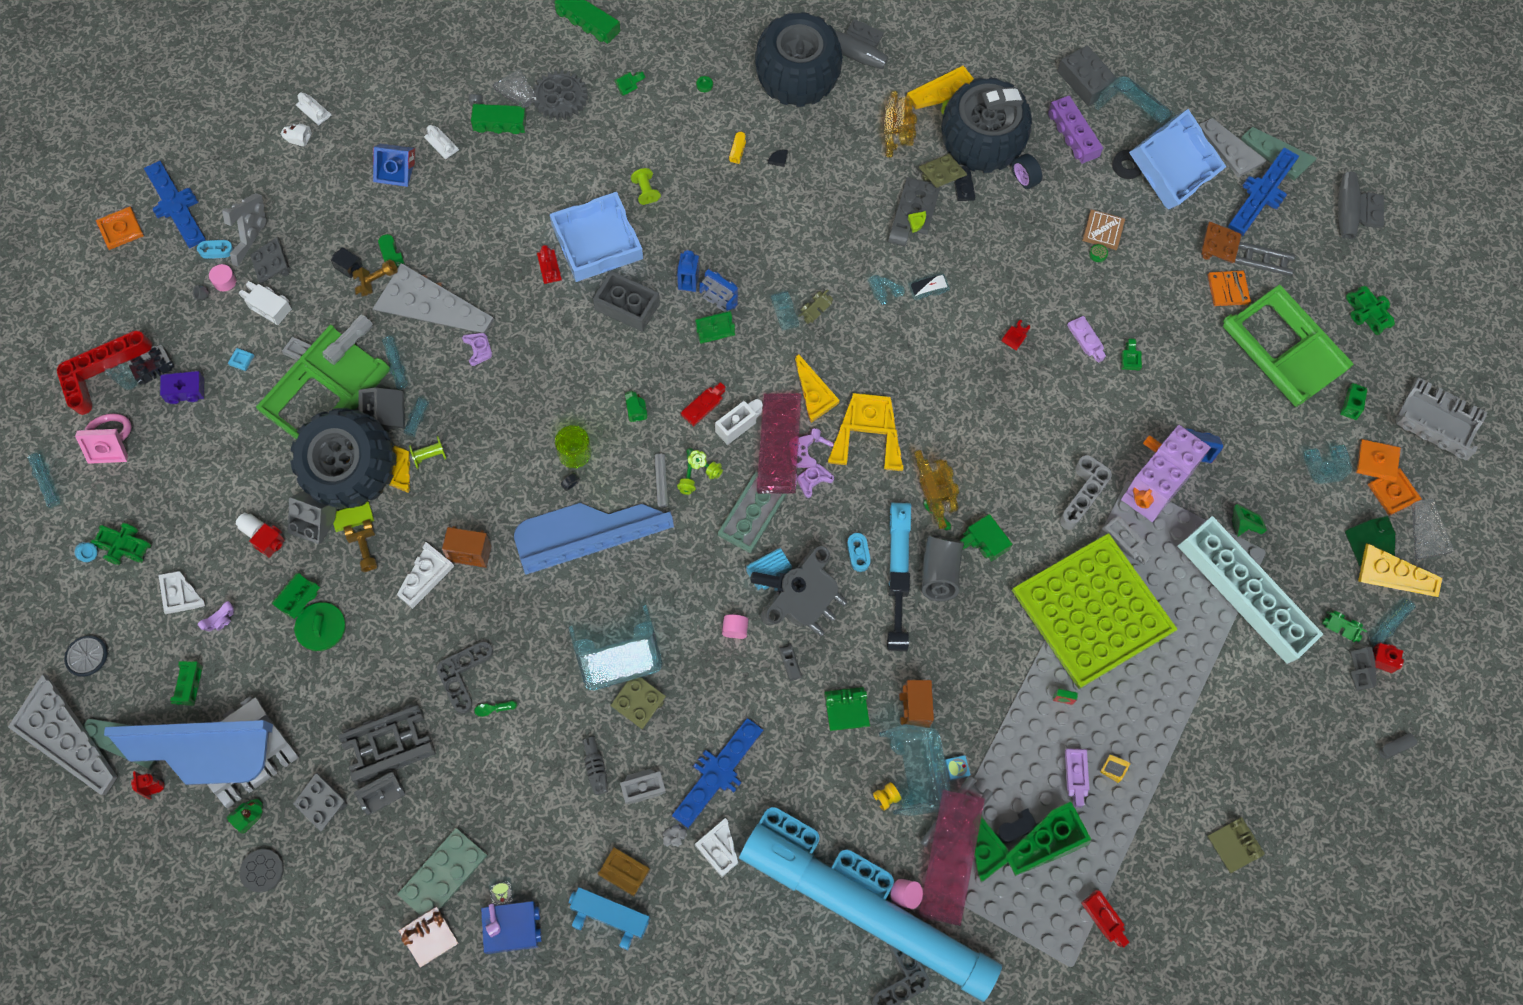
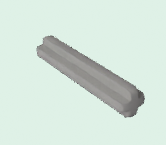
M660 453L655 454L658 507H667L665 455Z

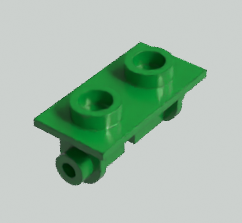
M1335 610L1333 613L1327 611L1326 613L1330 616L1329 618L1325 617L1322 621L1325 628L1339 633L1341 627L1344 628L1341 635L1352 642H1360L1362 639L1361 631L1367 633V630L1362 628L1363 624L1353 619L1349 622L1344 619L1345 615Z

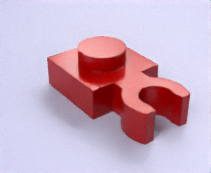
M1019 320L1015 327L1011 326L1001 340L1016 351L1026 339V334L1030 329V325L1026 328L1021 327L1022 320Z

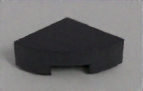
M788 150L774 152L769 157L768 164L785 167Z

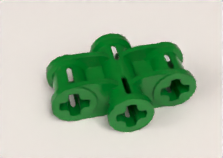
M1361 286L1354 293L1350 292L1346 295V300L1355 309L1350 315L1357 325H1361L1365 321L1375 335H1380L1383 330L1392 328L1395 325L1394 318L1387 311L1390 308V302L1387 297L1380 295L1376 298L1366 286Z
M122 523L120 525L122 528L118 532L99 525V531L90 543L97 548L108 551L107 555L103 556L104 560L118 566L121 564L122 556L139 563L144 561L142 558L147 549H150L152 545L142 539L133 537L139 531L137 528Z

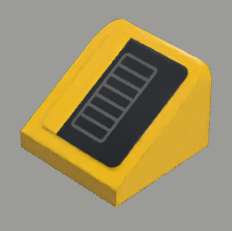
M1109 755L1100 773L1119 783L1131 763Z

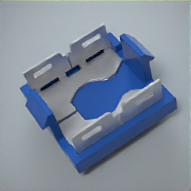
M708 269L705 272V279L700 283V293L704 290L707 291L702 298L712 304L716 303L717 307L724 312L735 309L738 305L737 286L733 282L723 279L719 273Z

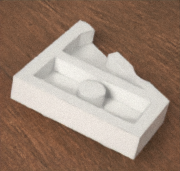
M726 818L695 843V847L721 878L738 864Z

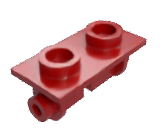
M547 245L542 246L540 252L537 253L544 284L562 281L555 250H551Z
M133 771L134 779L131 780V785L136 793L151 800L152 794L163 791L165 787L163 781L157 780L150 774L141 775Z

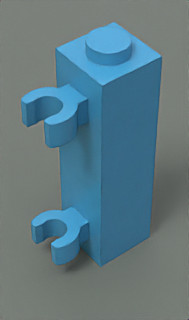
M579 887L577 892L573 891L569 899L570 909L578 912L572 924L573 928L581 931L586 917H590L625 932L619 946L626 950L629 949L633 936L640 939L643 938L650 921V917Z

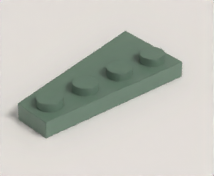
M1254 127L1247 131L1240 139L1272 164L1284 147L1299 155L1297 161L1287 173V176L1294 181L1317 159Z
M87 719L83 727L95 745L127 759L112 740L104 736L105 727L133 725ZM137 761L133 763L151 770L156 761Z

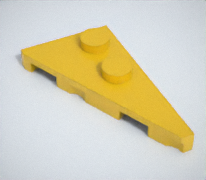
M798 354L795 362L809 421L812 423L838 405L840 400Z

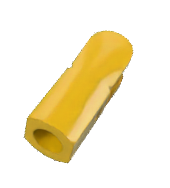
M737 132L735 135L734 144L729 156L730 162L738 164L741 162L746 145V136L743 132Z

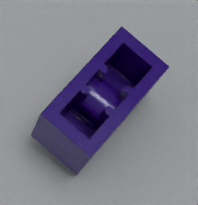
M199 371L161 375L160 396L169 404H178L179 401L186 400L188 402H197L198 399H204V377Z

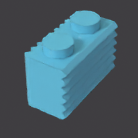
M781 548L746 566V572L749 577L752 572L776 576L778 573L792 570V565ZM754 584L757 590L769 588L768 586Z

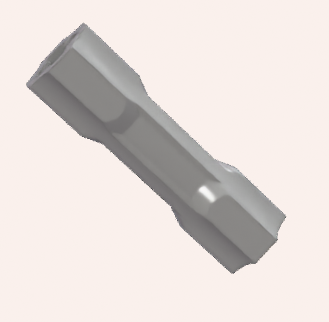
M361 314L335 342L331 343L322 352L323 357L335 365L373 327L372 322Z

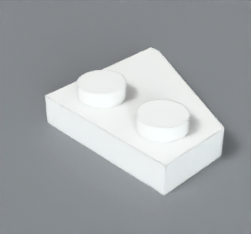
M180 571L159 575L165 614L205 606L204 601L198 596Z

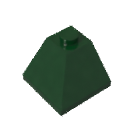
M1388 516L1366 521L1344 531L1359 566L1362 565L1366 544H1370L1395 556L1396 533Z

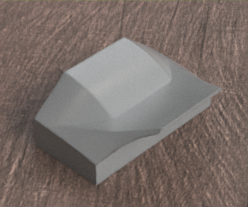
M651 769L627 775L625 781L620 783L625 804L640 802L666 793L661 772H654Z

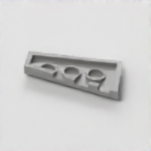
M1213 118L1199 124L1205 138L1237 177L1267 162L1266 159Z

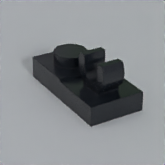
M962 166L961 168L967 175L954 180L957 201H975L971 169H967V166Z

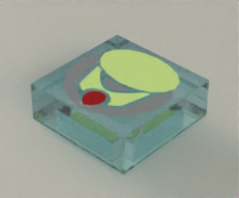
M511 881L489 885L491 900L494 906L514 903Z

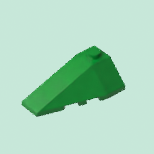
M1069 802L1052 810L1005 857L1014 875L1017 876L1086 847L1092 839L1072 802Z

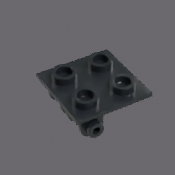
M162 344L153 346L149 352L127 362L139 385H145L153 380L150 373L154 379H157L153 373L154 371L161 376L158 369L165 374L172 371L174 367Z

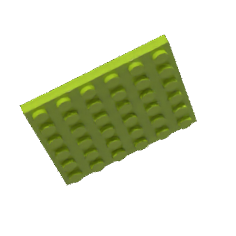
M1109 533L1012 589V592L1078 689H1081L1178 630Z

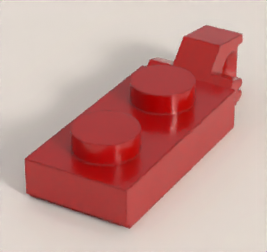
M720 382L714 389L712 387L706 389L680 413L681 416L694 427L720 404V401L723 399L721 395L725 392L726 386Z
M1095 890L1081 902L1103 935L1110 942L1114 941L1119 947L1123 948L1130 943L1123 933L1125 931L1124 923L1100 890Z

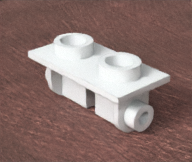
M302 92L298 94L299 102L296 106L318 126L332 116L310 95Z
M432 125L427 127L428 134L424 138L444 159L459 151L455 144L438 127Z

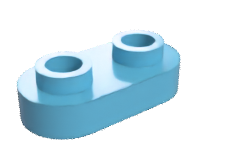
M854 533L849 536L847 541L850 563L855 571L863 572L870 565L868 544L864 535ZM854 542H859V543H860V546H859V547H855V546L853 545V543H854ZM857 560H862L864 564H857Z

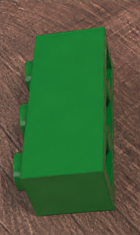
M473 104L471 115L473 131L479 133L489 131L497 134L502 132H511L512 134L525 133L526 109L525 106Z

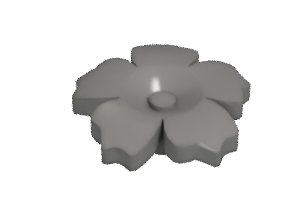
M679 825L672 826V830L671 828L665 830L662 834L664 846L668 847L672 844V846L679 847V845H682L681 839L683 840L687 836L686 830L682 829Z

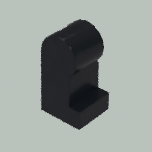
M1028 808L1017 815L1019 817L1018 820L1012 823H1003L997 829L996 835L1002 843H1010L1030 833L1037 826Z

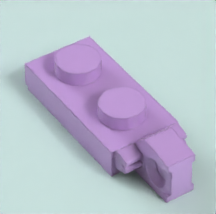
M1082 316L1069 322L1067 326L1085 354L1088 356L1093 355L1098 363L1103 361L1106 357L1103 352L1104 347L1085 317Z
M1066 749L1065 764L1068 796H1073L1074 807L1082 808L1084 806V796L1087 797L1090 790L1087 749Z

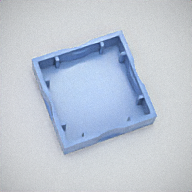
M1189 109L1176 115L1129 152L1167 209L1181 204L1196 192L1199 186L1211 180L1226 168L1214 147L1205 138L1201 127Z
M617 192L593 199L583 205L572 206L550 214L551 225L576 282L643 259L642 247L634 229L627 220L626 211Z

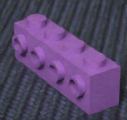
M1070 95L1053 101L1048 111L1049 117L1057 124L1058 132L1064 135L1066 144L1073 149L1074 157L1079 159L1082 164L1100 157L1103 146Z

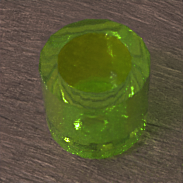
M575 425L563 427L558 431L555 436V447L559 461L568 468H579L587 464L592 452L587 432Z

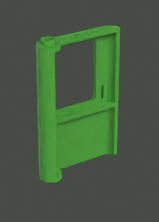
M1280 284L1240 314L1234 316L1231 314L1223 320L1224 324L1222 327L1295 408L1354 365ZM1266 305H1270L1301 338L1299 343L1276 359L1272 358L1242 325L1246 319Z
M331 324L256 406L260 413L296 440L299 436L298 430L279 417V413L309 379L314 378L340 398V401L333 409L349 408L356 410L359 406V390L375 388L391 370L384 361L379 358H372L355 344L335 365L327 361L323 357L322 352L342 335Z

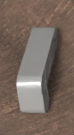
M1088 455L1082 456L1075 467L1076 473L1087 482L1060 518L1061 526L1067 530L1076 527L1112 477L1109 468ZM1082 465H1086L1089 469L1083 468ZM1098 475L1102 476L1105 480L1099 479ZM1087 489L1093 490L1094 494L1089 493ZM1077 503H1081L1084 508L1079 507ZM1072 513L1075 514L1074 518L1070 521L1068 518Z

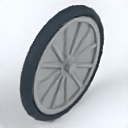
M92 635L82 636L74 640L65 652L64 662L66 668L70 673L79 677H86L96 673L102 668L107 659L106 644L102 639Z

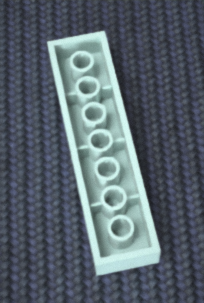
M1213 516L1202 523L1178 545L1181 551L1286 664L1301 657L1323 635L1314 623Z

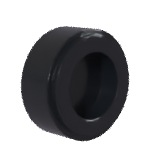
M572 473L561 482V486L565 491H568L579 483L580 478L576 473Z

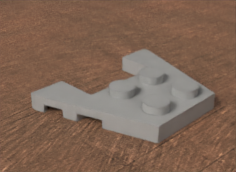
M257 193L243 199L241 204L235 203L231 209L225 208L222 211L225 224L232 226L236 221L238 224L240 243L230 252L232 265L239 267L261 229L266 225L262 195Z

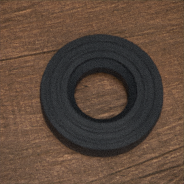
M1130 149L1118 152L1112 162L1114 172L1124 179H1134L1142 173L1130 155ZM1130 160L1134 163L1135 167L1133 169H1126L1123 167L1122 161Z

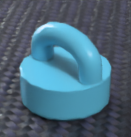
M82 542L75 548V556L80 561L90 562L97 556V548L89 542Z

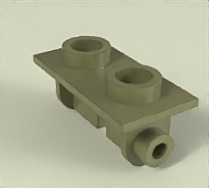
M828 289L824 292H817L812 297L814 301L811 304L807 302L800 309L802 312L798 316L803 315L805 317L804 321L807 324L813 323L821 315L817 308L824 312L832 304L833 298L830 295H826L829 291Z

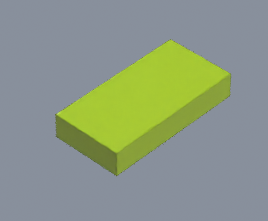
M366 502L365 505L336 511L333 523L335 531H343V527L351 525V528L362 525L364 520L370 519V522L374 521L370 503Z

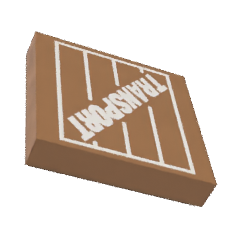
M1091 209L1082 241L1096 245L1100 244L1117 250L1125 219Z

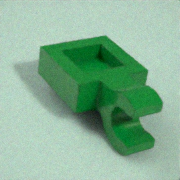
M643 71L636 72L633 75L631 72H627L614 81L620 94L624 96L637 89L636 83L646 77Z
M1129 338L1128 342H1126V350H1123L1121 353L1122 370L1140 371L1142 368L1141 351H1136V339Z

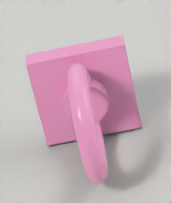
M105 414L93 419L85 427V430L77 431L75 437L87 463L127 462L128 454L122 441L128 437L132 426L130 420L123 415ZM109 421H117L123 424V430L118 433L117 429L94 430L100 424Z

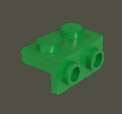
M296 573L274 599L272 605L285 615L295 619L304 612V607L307 603L317 596V591L320 587L314 582L305 579L301 574Z

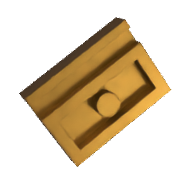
M614 847L598 875L634 897L650 869Z

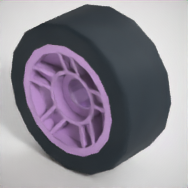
M1028 153L1023 154L1013 160L1012 172L1023 188L1030 189L1040 184L1043 177L1042 170L1032 155Z

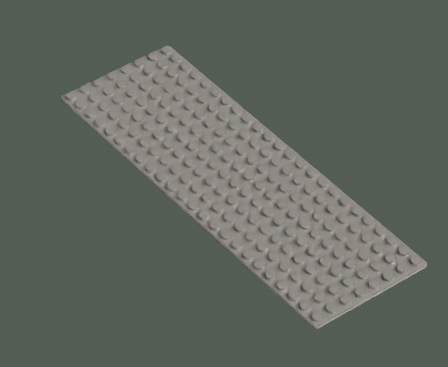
M1130 481L1124 485L1104 526L1113 518L1119 516L1145 542L1146 551L1152 557L1144 565L1136 558H1131L1124 550L1121 549V551L1178 630L1081 689H1078L1045 640L974 777L977 781L973 785L982 793L986 789L993 792V795L979 814L995 834L1003 823H1012L1018 820L1019 817L1017 815L1027 808L1038 825L1052 810L1069 802L1073 804V796H1068L1065 750L1087 749L1090 790L1088 791V796H1084V806L1082 808H1074L1092 839L1090 844L1071 854L1017 876L1014 875L1009 863H1007L981 883L967 828L944 860L936 856L940 851L937 849L922 878V882L925 885L1068 967L1075 965L1094 924L1093 919L1081 902L1095 890H1100L1106 898L1238 614L1234 606L1178 547L1184 539L1206 520L1169 502L1152 523L1121 500L1132 483ZM1101 530L1097 539L1103 537L1106 533ZM1228 532L1260 566L1266 554L1265 550ZM1058 689L1078 693L1077 701L1073 705L1053 701V696ZM1109 755L1131 763L1119 783L1100 773ZM967 793L962 800L963 802L967 798L973 806L978 801L970 793ZM957 811L952 823L958 827L965 816ZM947 829L942 841L946 843L953 833ZM1028 834L1010 843L1003 844L1011 851Z

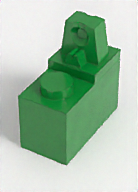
M990 514L968 527L967 531L963 534L964 538L960 540L964 542L963 550L969 546L973 548L980 547L983 557L989 558L991 562L1008 552L1013 545Z

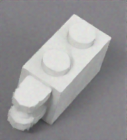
M248 281L246 286L251 290V293L249 294L243 290L239 292V295L245 299L244 301L251 310L276 325H279L292 310L289 300L283 295H276L268 286L263 287L260 284L255 285Z
M755 399L749 404L743 401L715 422V432L727 445L756 424V418L763 411L762 401Z

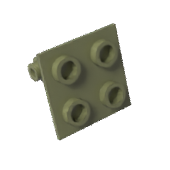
M950 154L919 166V169L924 173L921 175L923 181H931L936 188L967 175Z
M633 673L610 706L643 730L658 707H662L666 696L636 673Z
M1242 817L1207 836L1230 874L1265 855Z

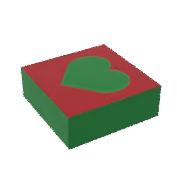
M1058 689L1054 693L1053 701L1073 705L1077 701L1078 693Z

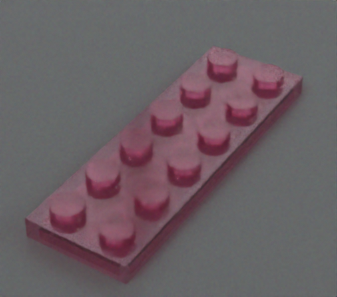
M801 393L764 394L757 494L796 493Z
M942 790L923 888V897L918 914L919 917L961 926L984 798Z

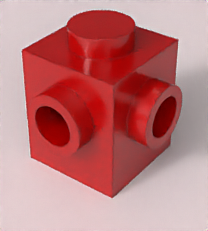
M264 523L249 542L255 549L270 558L274 552L280 550L285 540L280 535L282 532L274 525L269 527Z
M1383 643L1373 647L1376 668L1389 673H1394L1402 668L1404 663L1402 650L1397 649L1394 645Z

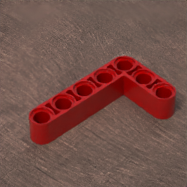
M132 331L60 363L57 367V375L68 407L81 415L89 413L93 406L85 380L149 352L152 348L151 340L140 331Z

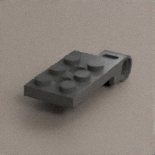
M907 177L888 243L906 247L909 233L912 231L908 220L909 214L926 211L925 223L917 232L925 235L928 234L940 187L936 188L932 183ZM913 207H917V208H919L920 210L916 211V210H914V209H912V208H913Z

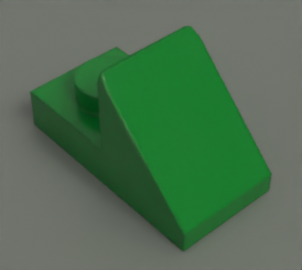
M1238 504L1234 506L1232 524L1237 537L1247 530L1261 535L1267 531L1260 515Z

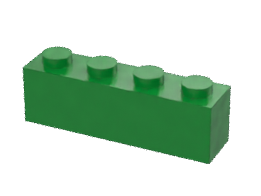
M586 0L554 1L556 13L560 17L569 19L571 24L580 26L585 33H591L600 42L604 41L609 44L620 32V21Z

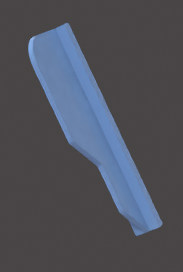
M578 503L523 521L515 530L514 540L526 575L673 528L674 524L670 512L663 513L643 504L607 514Z
M259 720L105 727L104 736L109 737L130 762L165 760L186 785L245 783L258 777L265 766L268 733H272L273 724Z

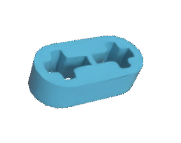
M227 240L202 241L197 246V251L203 258H226L230 256V252L234 249ZM224 246H227V249H225V251L222 252L221 249H224Z

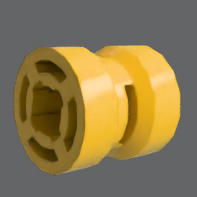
M891 782L886 784L884 789L873 793L875 800H880L882 804L880 808L883 811L888 809L890 804L901 800L898 790Z

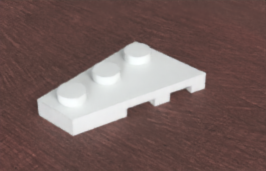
M427 542L423 546L424 550L420 557L416 558L413 570L407 575L397 593V596L412 609L454 567L452 562Z

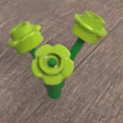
M689 448L686 451L688 459L686 479H681L677 485L680 493L690 495L691 492L696 490L695 482L690 479L692 468L699 469L705 466L709 479H718L723 472L721 463L712 462L709 465L706 461V454L702 451L693 450V448Z

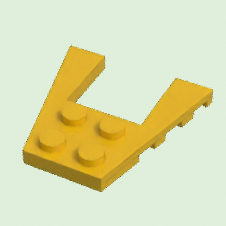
M853 393L828 463L847 465L850 431L887 435L884 469L903 471L891 397Z

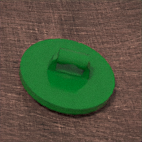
M315 603L306 607L304 612L297 617L294 632L298 642L306 649L325 651L334 647L342 639L346 622L343 614L336 606L329 603Z

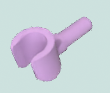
M812 429L810 435L813 436L815 442H821L830 447L834 446L833 442L820 437L821 431L819 429Z
M490 904L489 911L492 923L485 927L490 937H493L500 933L501 928L496 919L494 904Z

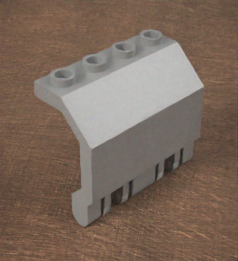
M1418 377L1413 383L1395 419L1396 424L1404 430L1420 436L1423 440H1428L1439 448L1455 454L1458 458L1468 460L1476 453L1478 448L1475 445L1470 448V445L1477 430L1484 422L1487 412L1480 408L1477 410L1478 407L1474 405L1468 410V413L1463 412L1466 401H1460L1459 397L1447 391L1442 393L1443 389L1438 388L1432 396L1428 394L1432 384L1426 383L1424 379Z
M249 696L240 703L241 708L236 711L232 708L223 714L222 717L224 719L220 722L264 720L273 724L272 733H268L265 766L274 776L277 774V769L269 761L270 757L276 755L281 765L287 767L289 763L280 750L291 763L298 759L299 756L266 714L260 699L257 696L254 699ZM264 767L259 776L249 782L256 789L270 779L271 776ZM249 782L241 783L246 791L249 793L253 791ZM234 783L207 784L227 809L235 804L231 795L236 801L242 799L240 793L232 785Z

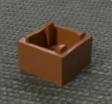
M453 526L452 528L447 527L442 551L452 563L487 568L492 546L484 531L475 532L457 529L456 526Z
M907 680L906 684L902 687L903 693L899 694V700L903 701L904 717L900 718V724L904 725V729H929L934 721L932 680Z

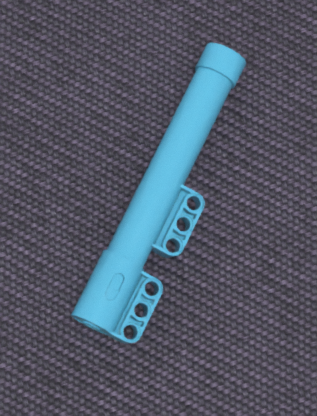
M771 807L765 811L760 822L748 838L740 854V860L791 890L795 891L796 889L961 986V990L984 1002L988 998L1000 975L1002 964L981 952L973 951L886 900L894 884V879L889 872L850 850L841 851L831 868L813 857V852L820 839L816 830L778 808ZM769 817H772V818H774L777 822H776V823H772V822H770V821L768 820V818H769ZM786 828H792L795 833L787 832ZM804 839L812 840L813 844L806 843ZM841 860H847L850 865L842 864ZM859 871H866L868 876H862ZM878 881H883L887 887H881Z

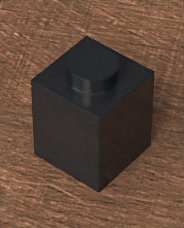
M343 247L335 252L330 259L333 267L350 279L353 277L352 273L362 267L359 257Z

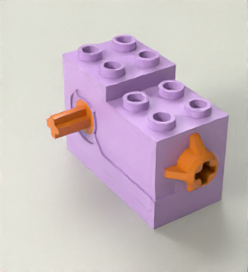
M1180 425L1175 428L1163 444L1150 435L1147 437L1143 444L1154 451L1155 454L1138 473L1121 499L1152 523L1193 474L1211 448Z

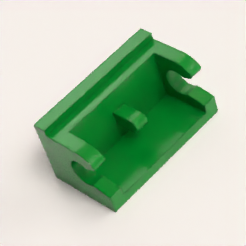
M731 311L695 320V329L700 344L735 336V325L732 323Z
M179 661L178 666L180 670L174 697L170 698L171 704L195 706L203 666L198 662Z

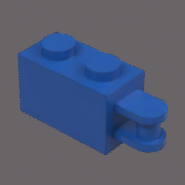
M689 250L684 251L680 255L677 271L678 290L696 292L699 256L694 255V252Z

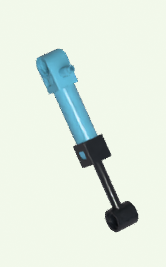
M891 502L888 596H895L894 631H888L887 642H889L887 644V651L907 652L909 632L902 631L903 597H908L910 592L909 533L911 530V503Z

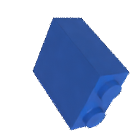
M533 901L494 906L496 919L501 931L493 937H490L485 927L492 923L489 907L481 908L485 954L538 948V942H542L541 928L537 929V920H540L539 906L536 907Z

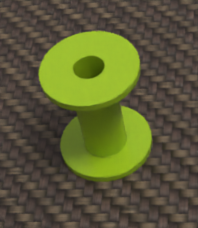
M648 168L636 170L631 175V181L640 185L642 194L639 196L638 201L642 205L657 202L661 197L658 190H652L649 180L652 178L653 172Z
M436 436L438 443L415 451L409 445L417 469H419L418 464L424 459L443 454L444 459H447L439 436Z

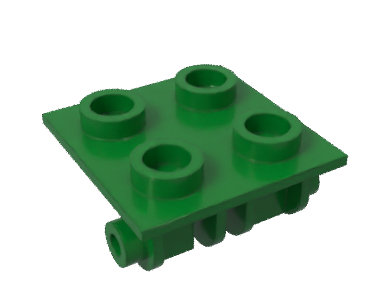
M864 687L824 692L830 731L870 727L866 703L867 693Z

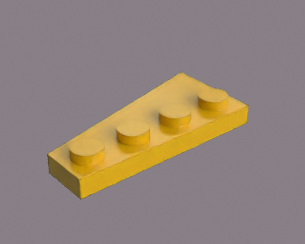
M961 66L908 92L906 97L915 109L940 104L951 99L965 83L970 84L974 78L964 66Z
M1366 544L1358 581L1439 597L1442 578L1377 549L1370 544Z

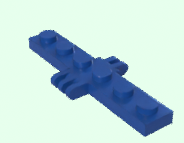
M1284 147L1262 179L1259 177L1255 179L1251 176L1246 179L1247 182H1244L1243 187L1247 189V193L1250 196L1233 218L1228 228L1244 236L1266 204L1274 209H1278L1279 204L1287 196L1285 192L1278 189V186L1295 164L1299 155Z
M161 161L145 167V172L161 198L158 205L153 207L156 217L165 216V218L171 216L189 249L202 241H206L188 210V207L199 203L191 188L178 192Z
M747 718L717 758L705 750L703 755L709 759L706 761L702 757L698 758L703 767L696 763L693 765L703 776L672 814V817L689 829L719 788L724 791L728 788L734 793L736 788L731 783L734 782L737 786H740L741 782L735 778L737 773L733 770L762 734L763 729Z

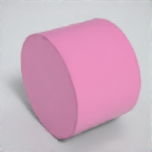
M217 265L209 272V279L219 291L231 290L236 284V277L227 265Z
M740 615L724 616L723 636L738 639L747 637L748 618Z
M898 879L893 884L891 899L895 905L914 909L922 901L923 890L918 882Z

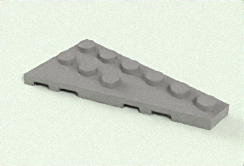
M402 263L372 309L378 312L484 334L495 320L492 316Z
M42 674L8 728L100 795H106L117 779V775L49 676Z

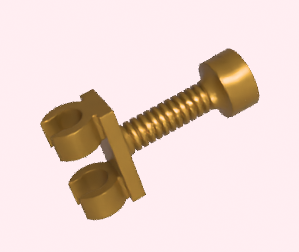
M388 260L382 264L381 269L371 274L362 267L352 273L353 280L359 277V281H361V285L355 287V294L361 293L362 296H367L368 293H373L371 282L383 275L392 276L398 271L396 264L392 260Z
M370 519L363 521L365 530L354 533L351 525L343 527L348 543L358 541L363 558L360 562L362 572H368L377 568L376 560L370 558L365 539L375 535Z

